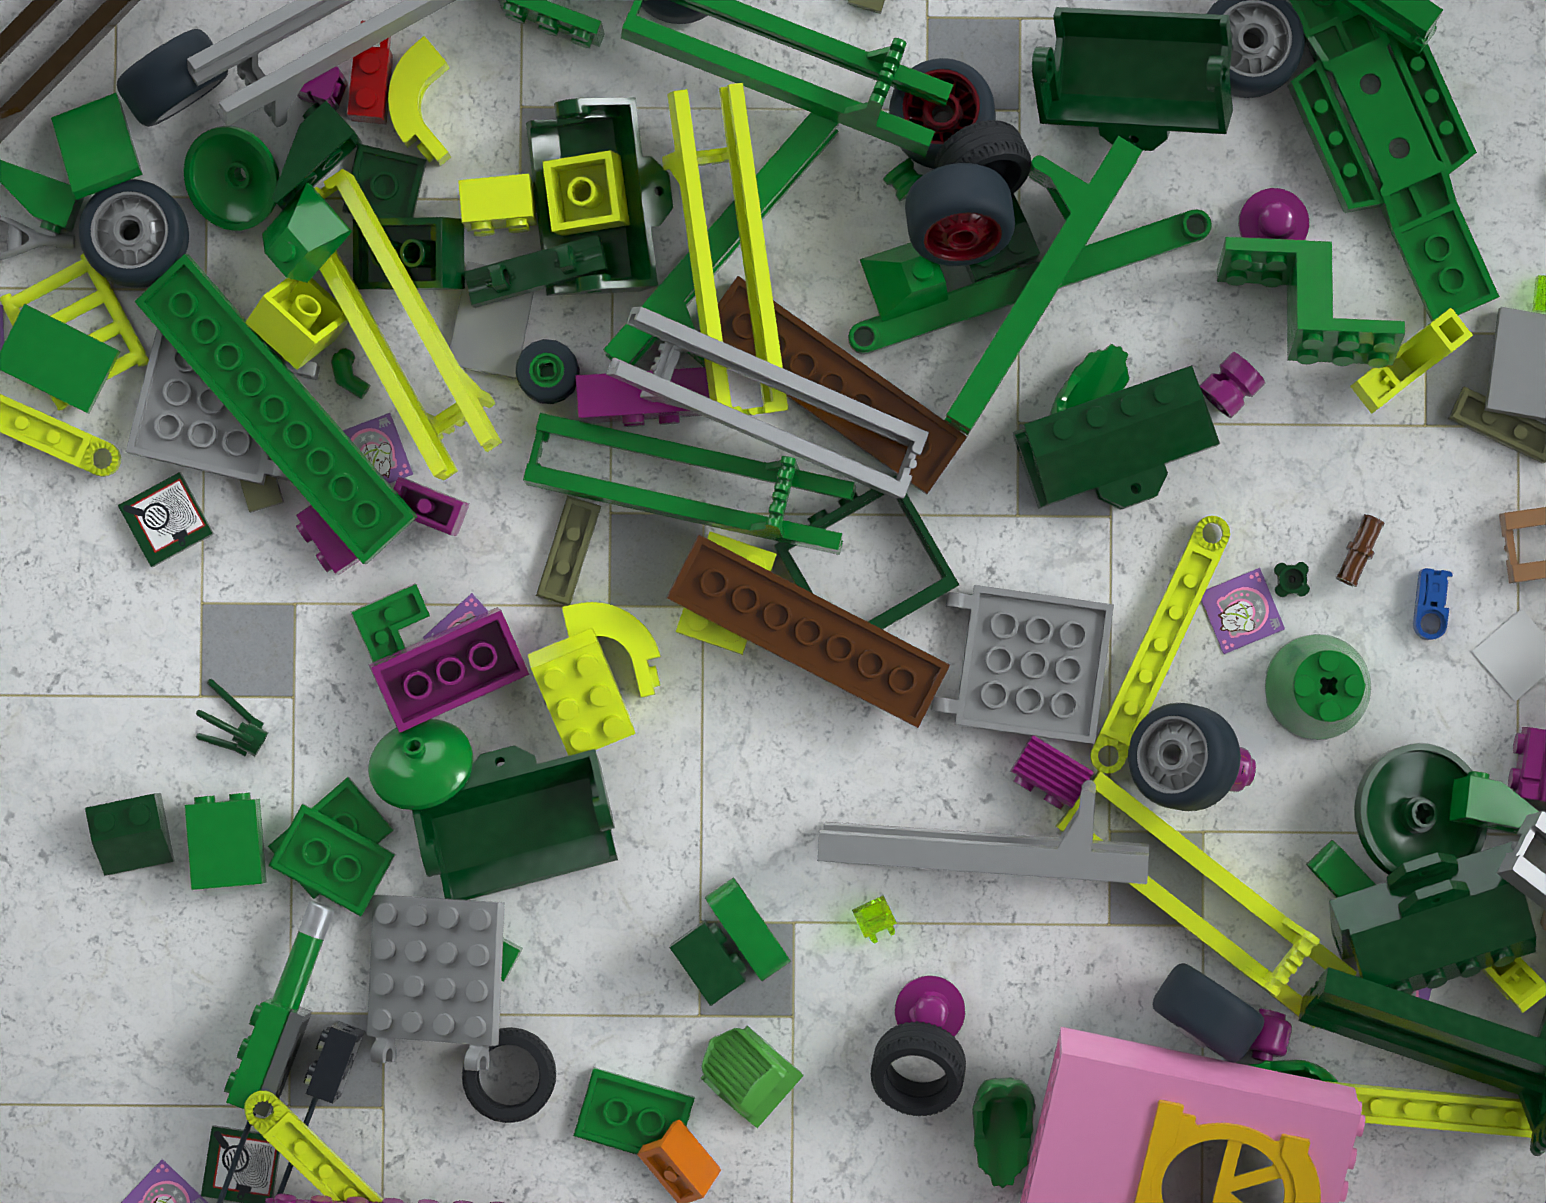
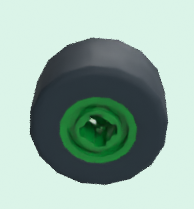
M542 339L532 342L522 350L516 362L515 374L520 388L530 399L542 404H555L564 401L574 392L576 388V375H580V368L575 355L566 345L557 340Z

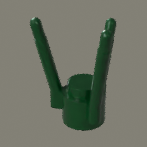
M209 679L207 684L249 724L247 725L242 722L237 729L202 710H197L196 715L233 735L232 741L236 743L198 733L196 738L209 744L233 750L246 757L247 753L255 757L269 733L262 729L264 722L253 717L213 679Z

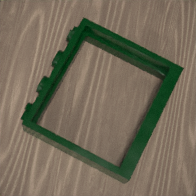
M870 488L871 490L858 496L855 491L853 501L840 499L837 501L840 505L838 509L829 514L826 509H823L807 518L810 523L808 526L827 529L886 494ZM907 493L904 498L895 499L939 573L941 580L868 621L882 630L959 586L957 579ZM783 542L775 544L774 548L794 583L813 593L789 552L796 545Z

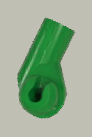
M341 348L337 353H334L331 359L335 382L358 398L363 399L371 385L354 375L352 364L354 363L355 355L353 351L348 348Z

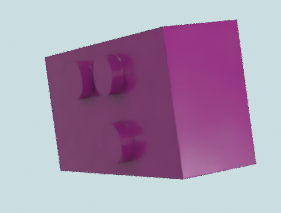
M706 367L674 369L670 382L710 398ZM607 373L576 375L578 417L581 422L622 421L624 427L644 426L646 419H659L660 425L680 423V417L702 416L688 409L645 400L640 397L641 389L606 375Z
M498 607L368 664L399 732L530 675L502 610Z

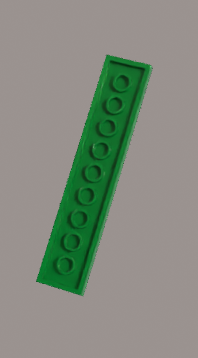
M184 254L134 301L362 564H368L418 517L266 342L245 323V318L190 255Z

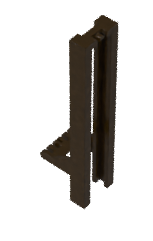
M33 0L0 33V64L63 0ZM106 0L0 108V143L140 0Z

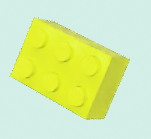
M711 531L709 532L707 539L772 571L777 556L776 553ZM683 608L675 631L676 633L743 655L748 641L686 608Z
M593 628L527 654L533 675L568 756L592 749L597 750L636 734L630 714Z

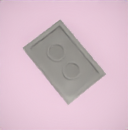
M468 261L466 271L486 265ZM504 271V278L510 285L508 272ZM465 279V289H462L450 347L460 368L517 379L515 374L516 362L523 349L534 292L475 308L471 305Z
M1506 307L1498 309L1484 411L1546 421V314Z

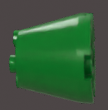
M1323 634L1302 636L1284 645L1272 658L1266 671V703L1275 720L1290 733L1302 738L1315 740L1334 738L1350 730L1364 715L1371 696L1370 674L1361 655L1347 642ZM1321 678L1329 680L1327 685L1328 692L1321 694L1319 691L1322 688V684L1319 682Z

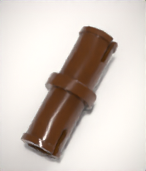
M1364 514L1353 542L1349 541L1346 547L1348 554L1339 574L1336 576L1337 580L1349 586L1357 587L1367 560H1372L1375 553L1372 549L1382 527H1384L1385 523L1382 520Z

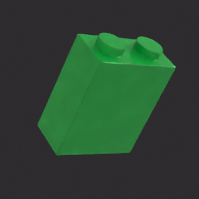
M250 792L229 794V801L215 802V795L194 797V804L185 805L191 890L267 883L260 798L251 799Z

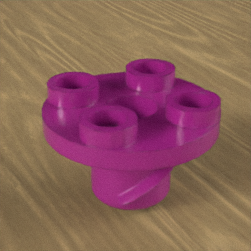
M1268 188L1252 195L1242 207L1238 219L1239 232L1242 238L1305 240L1309 230V215L1303 202L1292 192L1280 188Z
M921 976L909 981L900 991L895 1003V1018L898 1025L912 1021L931 1023V1025L935 1024L937 1027L940 1026L942 1029H946L947 1032H950L955 1037L964 1023L965 1003L959 990L950 981L938 976Z

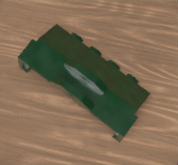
M1056 7L1053 15L1056 33L1055 51H1053L1052 47H1036L1032 57V78L1040 124L1098 127L1099 135L1112 145L1117 137L1120 136L1143 151L1155 150L1168 139L1170 131L1227 134L1233 113L1230 86L1232 37L1229 15Z
M636 97L575 98L555 102L556 119L530 120L526 122L541 250L598 234L601 237L609 271L579 277L570 282L546 288V296L641 292L657 287L658 279L651 228L661 226L673 209L669 173L652 156L643 157ZM609 150L621 155L630 225L564 236L552 232L543 161ZM655 188L658 190V196L655 194Z
M1192 365L1023 424V429L1012 432L1038 509L1091 490H1095L1098 500L1119 510L1125 509L1158 496L1168 475L1165 464L1220 445ZM1131 486L1137 488V494L1131 491Z
M515 745L480 754L475 760L467 780L468 782L453 797L431 808L412 810L427 877L440 875L445 899L469 900L618 860L611 830L615 828L602 768L595 749L537 764L535 755ZM504 762L502 766H497L498 763Z
M1511 841L1456 859L1455 855L1439 852L1403 863L1387 876V882L1329 900L1331 932L1340 958L1346 960L1354 957L1360 978L1411 995L1414 991L1426 987L1429 989L1438 988L1448 980L1460 976L1463 978L1472 977L1482 969L1494 965L1496 967L1506 966L1516 958L1536 952L1537 936L1526 895L1497 874L1506 854L1514 851L1511 848L1513 842Z

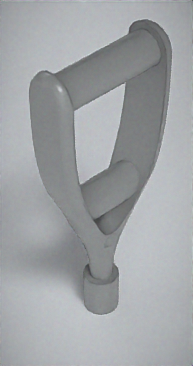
M0 215V221L9 224L7 251L0 253V260L48 245H55L56 248H75V235H45L13 219ZM22 231L29 236V241L24 245H21Z

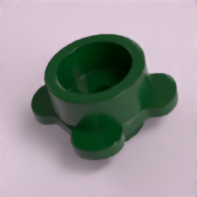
M1298 562L1296 565L1278 563L1275 566L1274 573L1277 575L1275 593L1279 597H1286L1288 594H1297L1303 597L1308 594L1310 587L1307 584V573L1309 572L1307 564L1304 562ZM1290 576L1295 578L1294 583L1289 582Z

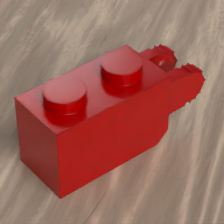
M391 36L381 41L380 47L372 46L353 57L347 111L351 121L387 125L388 92L393 66V54L390 50Z

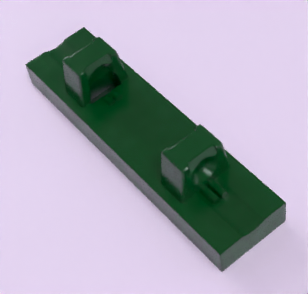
M597 234L468 270L464 274L471 305L476 308L570 282L579 277L595 275L609 270L601 237ZM504 271L508 272L510 285L504 278Z

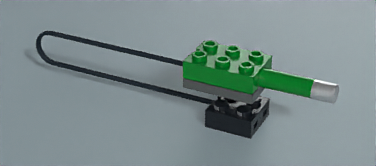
M309 902L274 996L261 1002L260 1005H256L252 1013L249 1025L254 1026L252 1034L247 1039L244 1038L240 1045L237 1058L242 1061L239 1069L237 1068L235 1072L230 1073L225 1085L224 1092L229 1093L226 1103L244 1109L248 1097L257 1091H269L280 1099L312 1014L311 1010L300 1007L335 912L333 908L318 902ZM340 1021L331 1027H327L326 1030L323 1029L316 1046V1050L321 1051L320 1057L310 1064L303 1082L309 1085L306 1094L313 1096L303 1122L307 1126L310 1123L318 1099L333 1104L336 1099L338 1100L341 1097L365 1030ZM268 1101L258 1102L253 1108L254 1116L258 1114L268 1117L273 1111V1106ZM248 1120L217 1203H223L252 1126ZM290 1162L287 1165L277 1195L283 1194L293 1168Z

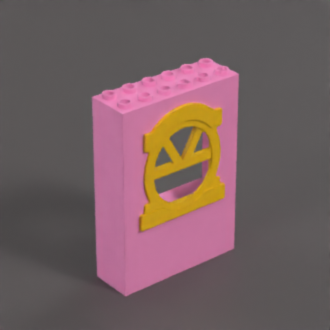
M1061 1027L1020 1203H1164L1162 1199V1180L1171 1161L1183 1150L1194 1144L1217 1139L1228 1141L1212 1203H1243L1231 1192L1275 1179H1282L1283 1203L1345 1202L1348 1193V1181H1345L1347 1169L1353 1170L1357 1156V1149L1353 1148L1356 1136H1362L1365 1126V1115H1361L1362 1102L1358 1101L1354 1087ZM1244 1143L1258 1149L1273 1162L1269 1167L1234 1176L1241 1146Z

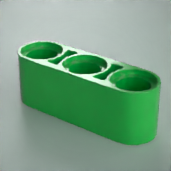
M1333 840L1306 863L1308 868L1336 898L1376 885Z
M734 877L705 896L707 903L761 981H764L791 962Z

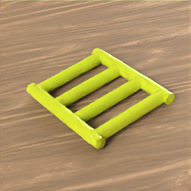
M84 253L80 255V261L13 296L11 293L0 297L3 309L13 326L20 313L19 308L23 307L24 304L27 305L88 272L97 291L50 316L63 323H67L104 303L113 322L92 332L89 336L104 343L121 334L130 351L116 360L107 380L135 365H138V367L148 365L149 359L108 280L89 264ZM49 395L59 411L69 405Z

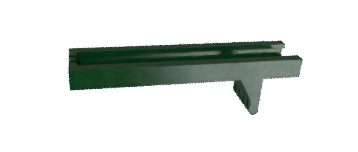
M1330 967L1322 973L1319 981L1315 982L1314 987H1310L1304 994L1298 1020L1300 1022L1518 1094L1532 1131L1530 1152L1534 1156H1541L1546 1151V1040Z

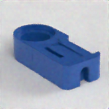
M1425 568L1421 569L1418 573L1413 628L1415 633L1422 639H1437L1447 630L1449 608L1444 606H1446L1449 581L1447 577H1453L1450 571ZM1426 614H1434L1440 621V627L1434 634H1427L1421 628V620Z

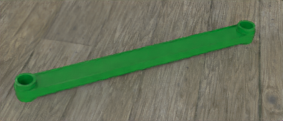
M1189 210L1086 245L1059 289L1200 242L1211 231V219L1202 210ZM1192 217L1199 218L1204 224L1203 233H1191L1187 228V219ZM1041 261L947 292L948 300L883 322L880 315L858 322L849 331L848 343L856 353L868 354L1013 305ZM860 329L869 330L874 337L872 344L866 347L856 344L854 340L856 331Z

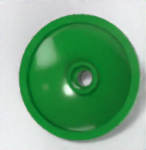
M235 126L212 128L194 140L187 151L183 172L188 196L197 211L215 226L232 231L247 230L265 221L276 206V203L272 200V195L279 180L277 164L267 146L251 132ZM241 168L244 170L246 178L242 176Z
M429 719L402 732L394 728L378 742L371 754L368 765L369 779L376 794L391 806L406 810L431 808L449 800L465 785L472 770L473 751L466 735L455 725L443 720Z

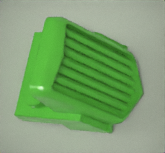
M748 1025L744 1029L733 1028L711 1038L701 1065L703 1072L701 1079L723 1101L756 1128L764 1122L804 1076L800 1070L779 1054Z

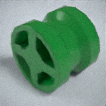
M908 158L892 169L883 178V181L886 185H890L896 190L897 199L902 201L907 197L911 186L923 174H918L915 171L914 162L911 158Z

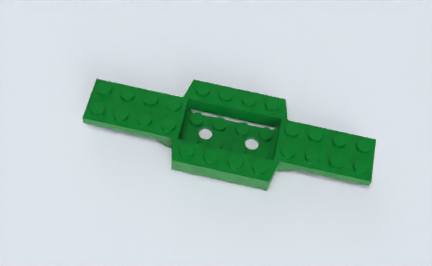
M1287 0L1295 9L1302 22L1305 42L1315 62L1294 78L1287 87L1343 212L1348 213L1380 207L1431 322L1450 308L1459 316L1499 298L1500 296L1457 203L1449 174L1477 152L1428 43L1421 53L1418 54L1339 0ZM1325 71L1333 75L1382 184L1380 191H1378ZM1370 74L1378 78L1380 88L1377 93L1367 94L1361 89L1360 81L1363 76ZM1403 139L1407 142L1409 152L1406 157L1395 158L1391 155L1389 144L1392 140Z

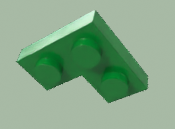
M415 583L351 611L372 663L406 648L398 630L430 616Z

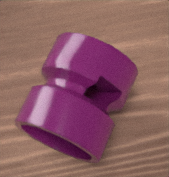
M1232 352L1219 365V374L1211 373L1200 385L1205 398L1228 418H1232L1245 405L1243 399L1245 396L1253 397L1266 384L1260 373L1236 352Z

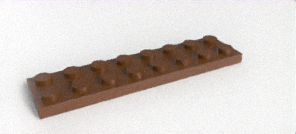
M737 276L718 303L723 343L756 357L746 281ZM773 300L783 369L929 432L921 455H916L915 457L917 465L915 468H911L909 473L912 476L910 484L927 495L968 436L944 422L938 415ZM786 394L789 399L893 472L899 473L908 449L907 446Z
M701 535L697 536L666 596V599L916 728H919L950 667V664Z

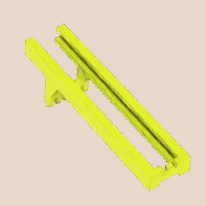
M743 83L729 84L727 87L719 88L727 147L696 151L688 89L672 91L667 94L675 151L663 156L662 164L664 170H670L680 184L700 332L723 342L698 166L725 162L730 165L756 357L783 368ZM704 358L710 399L747 415L788 410L786 394L760 383L762 407L742 409L740 406L732 407L727 368Z
M341 169L323 181L324 187L321 189L315 187V190L323 199L337 190L341 193L456 403L436 416L425 412L337 250L323 264L320 271L432 475L444 481L457 473L458 470L441 441L444 438L442 433L451 434L455 431V425L462 427L465 425V422H468L480 446L486 452L502 443L483 409L484 406L491 408L495 405V401L489 393L483 391L460 368L354 175Z
M1098 771L1091 781L1096 784L1097 792L1293 944L1274 971L1271 972L1149 876L1147 884L1128 883L1299 1017L1303 997L1289 987L1287 983L1291 974H1295L1297 968L1303 964L1302 960L1305 957L1311 958L1325 970L1330 967L1354 976L1357 974L1353 968L1319 943L1320 939L1278 911L1101 771ZM1080 796L1073 808H1069L1055 826L1063 832L1079 808ZM1093 833V840L1103 841Z

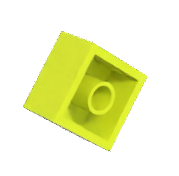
M609 150L543 161L552 232L564 236L630 225L621 155Z
M529 174L458 180L462 223L468 232H474V236L494 235V229L508 228L509 233H523L530 231L529 226L537 225L534 188Z
M287 278L262 296L245 323L298 370L335 342L348 323V320L337 300L313 278L308 283Z

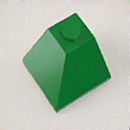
M306 183L262 233L264 252L286 278L308 283L352 233V230L310 183Z
M911 242L860 259L882 322L948 300L946 281L940 265L923 258L914 249Z

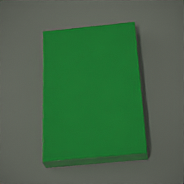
M117 93L51 117L72 193L76 200L143 175Z
M24 304L0 351V370L89 414L121 351Z
M349 777L344 779L312 807L377 844L394 831V828ZM287 830L268 845L274 854ZM300 884L313 899L320 895Z
M303 803L268 866L361 917L396 854Z
M594 1067L573 1136L637 1155L643 1145L662 1139L674 1121L681 1120L687 1126L695 1097Z

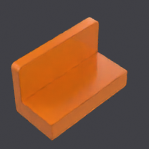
M681 1120L674 1121L662 1139L643 1145L637 1154L677 1203H690L704 1198L721 1171L718 1164Z

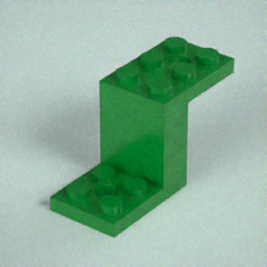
M498 0L502 11L506 12L505 17L521 24H525L526 20L539 24L538 29L553 36H557L559 32L571 36V42L584 48H590L591 44L600 47L605 35L602 21L547 0Z
M1225 237L1217 267V282H1226L1232 286H1240L1245 283L1262 284L1265 287L1287 285V361H1297L1304 365L1316 362H1328L1337 366L1368 364L1373 368H1382L1394 364L1405 335V321L1333 318L1332 242Z

